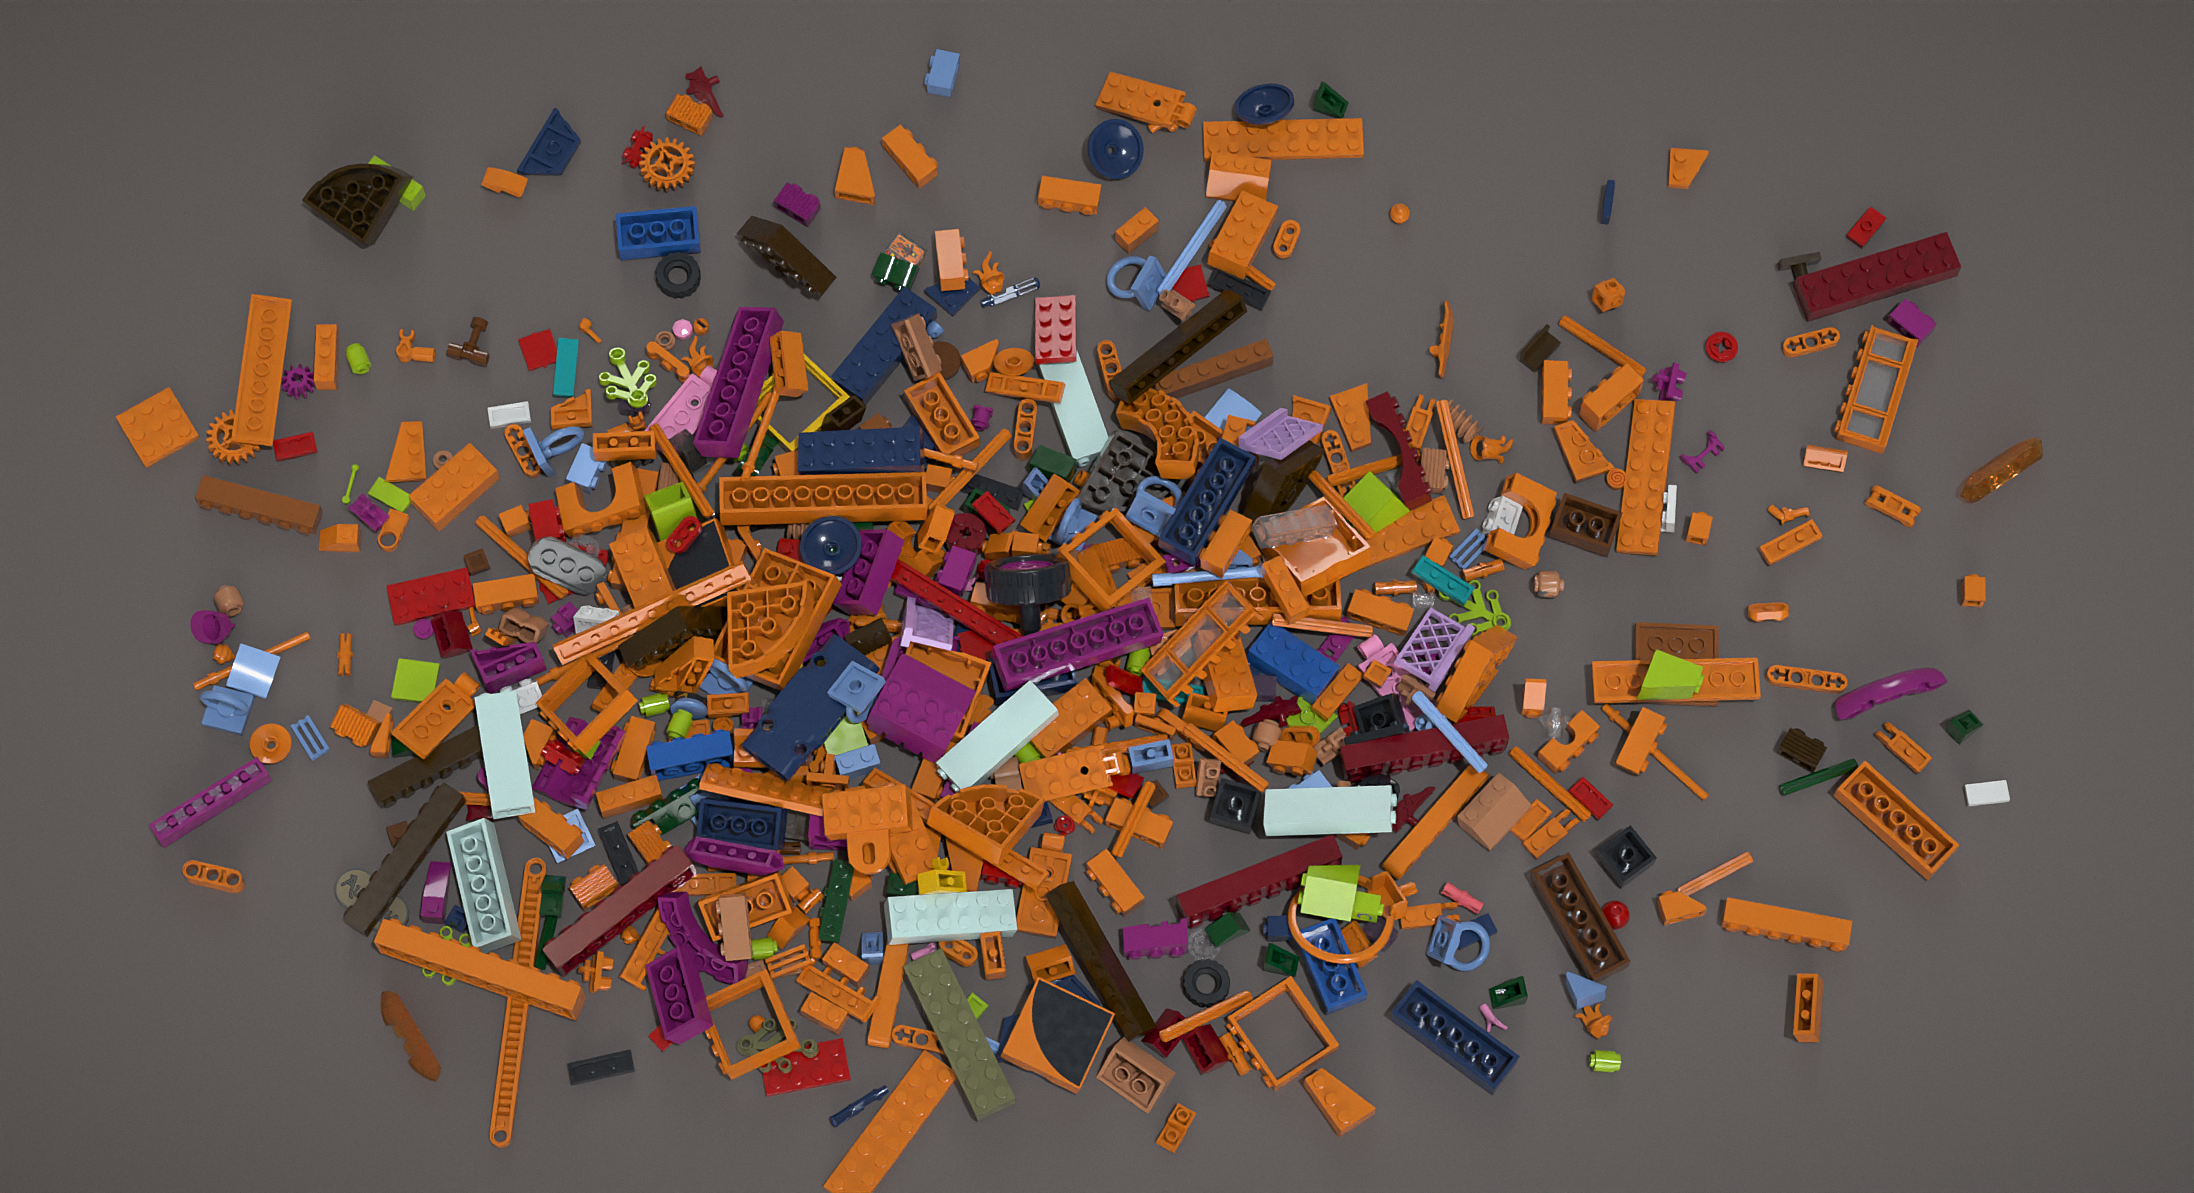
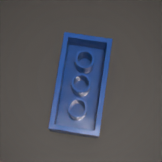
M696 206L616 214L618 248L621 260L667 256L669 253L676 252L687 254L701 252Z
M1272 622L1268 624L1247 653V661L1251 665L1263 671L1266 675L1297 696L1302 697L1303 700L1311 705L1315 703L1336 678L1340 667L1284 628L1273 626Z
M723 729L715 730L712 734L708 735L699 733L693 735L692 738L683 739L678 737L672 739L671 742L663 743L657 741L651 743V746H646L651 774H656L658 781L703 773L708 763L720 764L727 768L734 765L730 733Z
M1331 918L1300 930L1308 942L1323 951L1333 954H1350L1336 919ZM1297 943L1326 1015L1366 1000L1367 991L1355 963L1339 964L1321 960L1306 952Z

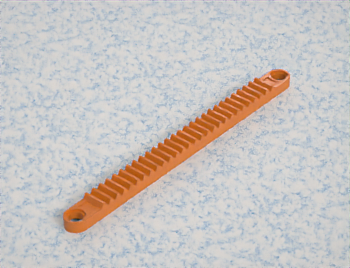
M532 858L525 865L518 916V927L522 940L515 942L513 960L520 962V966L526 968L529 966L534 967L539 929L541 927L542 917L539 915L542 893L540 887L544 876L547 875V867L540 858ZM532 865H541V872L532 874L530 872ZM509 997L507 999L489 1134L492 1144L497 1148L507 1147L512 1140L530 1010L529 1004ZM499 1131H504L507 1134L503 1142L495 1140V1135Z

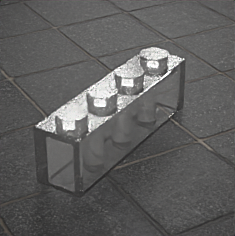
M1322 505L1260 516L1256 519L1251 529L1261 549L1267 547L1275 548L1283 544L1292 545L1300 541L1309 542L1316 538L1326 539L1333 534L1338 524L1329 505Z

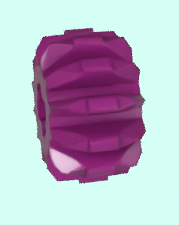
M300 363L297 368L291 365V371L284 370L285 377L281 378L282 388L284 391H287L290 397L295 394V398L299 399L300 395L303 394L307 398L306 392L313 393L314 391L312 387L315 386L314 372H310L311 370L308 366L303 368Z

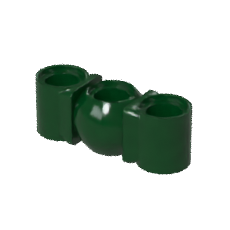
M767 433L754 464L755 470L750 476L758 475L779 443ZM752 446L736 468V471L741 474L743 473V464L747 462Z

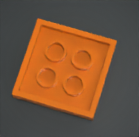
M170 387L116 416L118 423L146 468L200 438Z

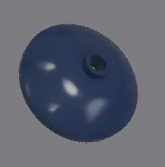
M1280 84L1257 85L1246 90L1238 97L1235 103L1236 114L1241 120L1250 124H1271L1281 120L1292 110L1295 101L1294 95L1289 88Z
M1110 119L1098 124L1091 132L1087 151L1092 166L1099 174L1110 179H1122L1130 176L1138 169L1143 159L1144 147L1142 138L1133 125L1121 119ZM1109 147L1112 149L1111 154L1108 152Z
M826 516L817 519L806 528L800 542V552L805 564L835 576L851 569L858 561L862 551V540L858 529L849 520L839 516ZM832 548L837 549L835 553H830V550Z

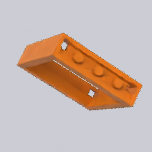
M1117 508L1111 512L1105 511L1099 517L1097 523L1092 521L1085 528L1086 531L1084 533L1078 532L1071 539L1072 542L1070 544L1064 543L1058 548L1057 551L1059 553L1056 556L1068 560L1071 579L1101 612L1112 609L1151 578L1152 574H1156L1166 562ZM1109 522L1149 564L1110 596L1070 554Z
M590 652L581 656L536 704L542 710L540 714L546 720L550 718L548 723L556 731L560 729L557 733L565 741L569 739L567 743L575 751L580 749L586 754L638 700ZM597 670L619 694L576 736L554 712Z
M767 969L706 997L708 1008L711 1012L765 986L787 1038L785 1041L732 1065L712 1018L713 1026L705 1030L708 1039H713L714 1044L711 1045L716 1057L720 1056L722 1061L719 1063L723 1074H728L731 1080L801 1048Z
M1292 976L1228 1016L1227 1019L1228 1025L1226 1026L1233 1036L1236 1034L1240 1040L1238 1042L1239 1046L1243 1049L1244 1053L1248 1052L1252 1057L1250 1061L1254 1068L1261 1070L1264 1075L1262 1078L1269 1088L1272 1086L1275 1091L1336 1052L1339 1048L1338 1042ZM1287 991L1326 1048L1277 1080L1238 1022Z

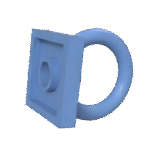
M1149 255L1148 259L1145 260L1142 257L1129 256L1120 259L1110 268L1106 282L1109 291L1119 298L1136 297L1144 310L1150 311L1159 296L1157 288L1165 278L1166 273L1156 257ZM1129 264L1140 265L1142 269L1131 290H1121L1116 287L1114 282L1115 276L1122 267Z
M575 426L557 430L542 441H540L531 427L523 430L538 465L548 477L556 474L549 458L573 449L584 438L583 429ZM576 435L561 446L554 448L549 446L562 437Z
M1160 476L1145 478L1139 483L1136 497L1125 518L1160 537L1182 501L1183 494L1179 487L1169 479H1164ZM1153 484L1167 487L1175 496V505L1173 507L1145 492V489Z
M1074 498L1048 540L1061 546L1064 543L1070 544L1072 542L1071 539L1078 532L1084 533L1086 531L1085 528L1092 521L1096 522L1097 515L1081 509V499ZM1086 541L1082 543L1080 546H1078L1075 550H1079V552L1082 551L1086 544Z
M714 658L709 669L710 673L701 683L699 689L708 695L745 693L751 689L756 681L747 677L736 679L729 671L727 664Z
M851 661L827 693L829 697L846 706V715L851 722L861 723L868 719L886 681L882 676Z
M214 685L212 691H203L200 694V700L207 705L201 723L202 726L243 736L255 696Z
M1439 915L1426 955L1442 963L1449 964L1459 971H1471L1478 968L1486 960L1490 951V938L1487 931L1476 922L1465 921L1459 923L1446 916ZM1473 930L1481 938V951L1473 961L1468 963L1459 962L1455 959L1454 954L1459 946L1461 932Z

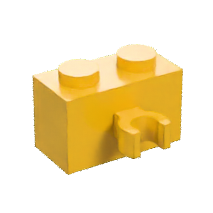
M933 858L932 867L934 870L917 874L919 895L967 892L965 872L947 870L949 867L948 858Z

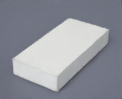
M528 401L488 408L491 429L506 427L511 424L531 423Z
M2006 780L1967 784L1964 786L1968 807L2010 801Z

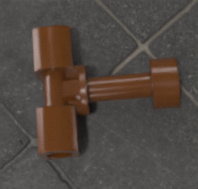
M473 317L470 325L473 331L469 342H464L463 346L450 342L446 354L448 357L457 360L467 358L473 364L486 367L490 355L488 352L479 350L476 344L481 331H486L488 321L480 317Z

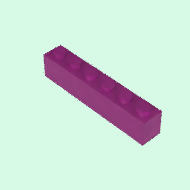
M256 757L156 819L149 826L163 848L272 780L259 758Z

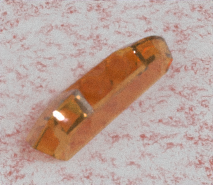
M2038 437L2022 441L1987 463L1969 477L1960 496L1970 503L1983 499L2043 457L2042 441Z
M391 991L382 992L381 1013L386 1026L395 1025L392 1028L398 1038L403 1036L406 1041L403 1044L409 1056L413 1054L408 1063L421 1076L436 1082L442 1069L438 1060L399 995Z

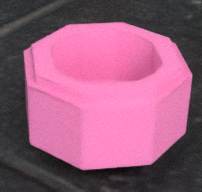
M684 319L676 321L672 328L675 337L683 341L690 338L693 332L690 321Z

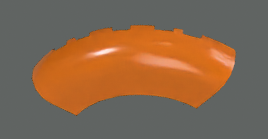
M1151 388L1131 404L1120 400L1116 415L1121 428L1142 433L1157 444L1158 451L1155 463L1161 478L1188 479L1192 477L1198 463L1199 441L1194 421L1183 405L1176 398L1166 395L1164 391H1157Z

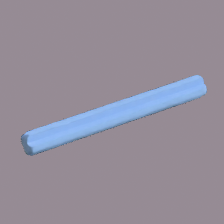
M1417 691L1412 696V700L1478 773L1483 772L1487 768V763L1421 691Z

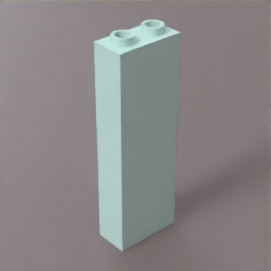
M1077 352L1076 362L1037 364L1042 379L1064 382L1066 384L1061 403H1050L1069 456L1077 459V466L1084 467L1097 459L1109 437Z
M1029 680L936 762L938 767L937 773L944 780L948 778L952 783L951 788L955 793H959L960 789L982 784L1059 716L1058 709Z
M503 690L496 694L483 693L474 697L493 819L535 813L516 690Z
M1391 785L1266 789L1264 808L1266 836L1392 832V824H1396V811H1393V806H1397V795L1393 794Z

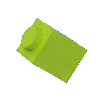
M1356 891L1352 918L1377 923V917L1382 916L1384 904L1380 903L1381 895Z

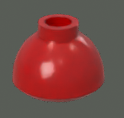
M1609 901L1601 909L1612 929H1621L1629 921V909L1621 901Z

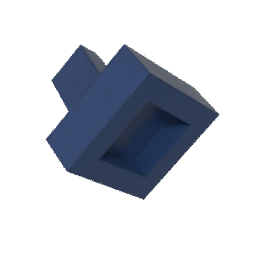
M454 904L444 923L463 934L468 927L465 911Z

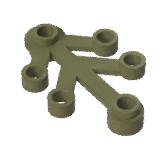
M768 1018L764 1021L763 1027L753 1036L745 1035L738 1040L737 1050L743 1056H753L759 1053L757 1050L763 1051L780 1043L786 1036L783 1029H781L768 1041H760L768 1033H773L777 1029L775 1020ZM790 1019L791 1024H794L793 1029L796 1032L798 1025L794 1019ZM773 1023L771 1028H767L768 1024ZM806 1039L803 1042H799L801 1048L794 1050L802 1052L808 1058H812L818 1054L819 1046L815 1040ZM750 1042L748 1047H744L746 1043ZM812 1044L811 1048L805 1049L807 1045ZM783 1056L775 1059L781 1072L788 1073L792 1070V1064L789 1059ZM769 1062L767 1067L762 1068L760 1066L758 1068L766 1073L771 1070L772 1064ZM783 1064H789L787 1068H782Z

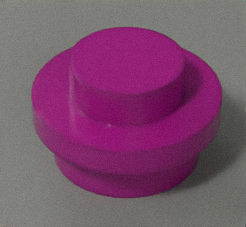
M420 619L413 626L414 634L420 639H427L434 633L431 621L428 619Z

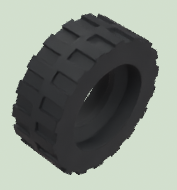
M669 253V255L664 256L658 262V267H656L658 287L668 297H673L674 299L689 297L693 292H696L697 287L700 285L701 274L698 263L687 253ZM672 268H685L688 272L687 280L682 284L672 283L668 278Z
M1198 960V962L1191 964V967L1186 970L1183 981L1184 993L1187 995V999L1193 1002L1192 1004L1198 1005L1200 1008H1210L1224 1001L1230 989V977L1228 976L1227 969L1225 970L1224 966L1215 960ZM1202 974H1211L1216 978L1217 987L1212 993L1205 994L1198 990L1196 981Z

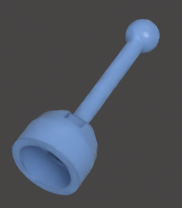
M932 320L928 324L926 332L931 338H937L944 332V329Z

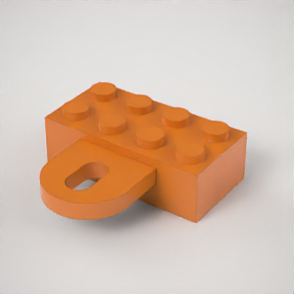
M905 784L822 794L825 836L830 840L847 839L849 861L857 871L863 874H876L886 868L891 859V833L913 831L911 791ZM872 843L875 846V861L868 865L865 863L864 848L867 844Z

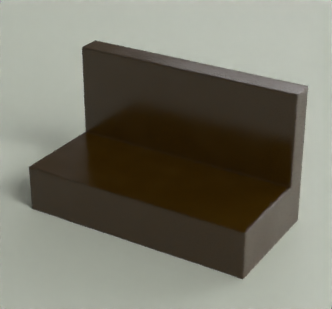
M1548 324L1522 350L1519 361L1534 373L1543 365L1544 360H1547L1561 345V342L1549 333L1550 326Z

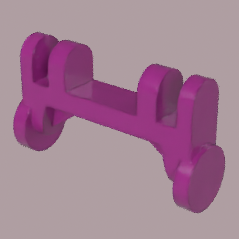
M1711 430L1707 432L1709 440L1707 449L1699 456L1680 455L1681 461L1688 465L1696 474L1699 472L1697 466L1700 469L1705 467L1701 460L1711 451L1714 456H1718L1720 454L1718 449L1720 451L1725 449Z

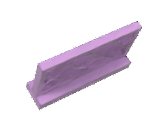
M1279 408L1239 436V448L1250 454L1253 452L1282 460L1321 432L1323 424L1288 416V409Z
M908 596L902 616L900 646L909 647L910 641L951 651L954 619L942 611L915 605L916 598Z
M1430 607L1394 663L1430 684L1428 688L1436 692L1471 638L1475 627L1470 624L1464 627ZM1429 617L1436 618L1440 624H1431ZM1447 628L1457 630L1458 634L1449 635ZM1434 629H1442L1444 635L1436 636ZM1429 630L1431 637H1422L1420 631ZM1446 640L1449 647L1441 648L1438 641ZM1425 642H1433L1435 648L1427 649ZM1420 643L1422 650H1414L1412 644ZM1438 653L1440 660L1432 661L1430 654ZM1425 655L1427 661L1418 662L1416 656ZM1411 656L1414 663H1407L1402 658ZM1421 667H1429L1431 675L1423 672Z

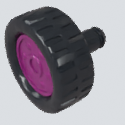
M1050 554L1015 555L993 560L986 564L984 568L986 597L989 601L997 604L1019 605L1020 624L1023 631L1021 635L1026 636L1039 632L1042 628L1040 604L1063 599L1071 592V573L1068 560Z

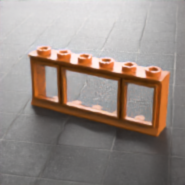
M1871 325L1869 332H1864L1862 343H1865L1864 349H1859L1856 360L1860 362L1858 367L1854 366L1851 378L1854 381L1852 385L1849 384L1845 396H1848V401L1842 404L1840 414H1843L1841 421L1837 420L1834 432H1837L1836 440L1883 454L1918 339H1911Z
M1226 580L1203 603L1200 609L1191 615L1188 621L1174 633L1173 637L1161 646L1159 651L1145 663L1141 671L1164 695L1167 701L1178 708L1180 704L1175 697L1181 690L1186 694L1191 693L1193 688L1188 683L1195 676L1200 679H1204L1207 676L1203 668L1208 662L1220 663L1221 657L1217 653L1224 646L1229 649H1233L1236 646V643L1232 640L1238 631H1241L1243 634L1249 633L1250 628L1246 623L1253 616L1261 621L1264 617L1235 586Z

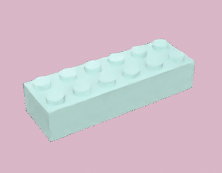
M482 818L447 831L472 945L481 949L482 953H488L521 941L494 823Z
M1012 889L888 897L884 903L888 945L980 939L981 933L1000 931L1002 937H1013L1017 931Z

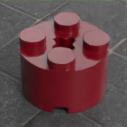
M955 514L945 541L948 550L951 551L952 546H956L976 553V556H979L986 541L984 522L973 514Z

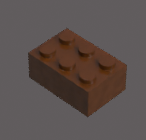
M1564 493L1549 537L1608 557L1623 512Z

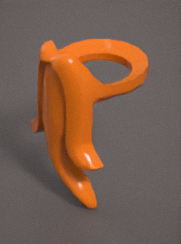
M990 251L982 263L983 273L979 270H975L972 273L978 275L984 289L994 295L996 292H1001L1005 276L1002 272L997 271L999 262L994 263L992 270L988 265L992 256Z
M695 336L689 349L692 359L685 356L681 361H687L693 373L700 377L708 365L713 367L714 359L711 355L704 353L706 345L701 347L699 355L696 351L698 339Z
M1482 435L1476 436L1471 442L1470 452L1476 460L1497 459L1499 464H1502L1504 458L1499 454L1508 452L1514 439H1510L1504 446H1501L1500 444H1504L1506 441L1504 435L1499 440L1490 439ZM1480 440H1483L1484 447L1482 456L1478 455L1476 451Z
M1091 600L1087 605L1069 603L1061 610V619L1064 624L1070 622L1067 618V611L1071 607L1079 610L1080 619L1099 613V608Z
M881 604L877 615H858L853 618L851 623L856 624V630L879 618H886L884 604Z
M1601 1004L1595 1006L1594 1012L1590 1005L1583 1008L1585 1015L1579 1013L1575 1016L1584 1022L1591 1035L1597 1039L1607 1035L1609 1023L1613 1019L1611 1015L1602 1016L1599 1011Z

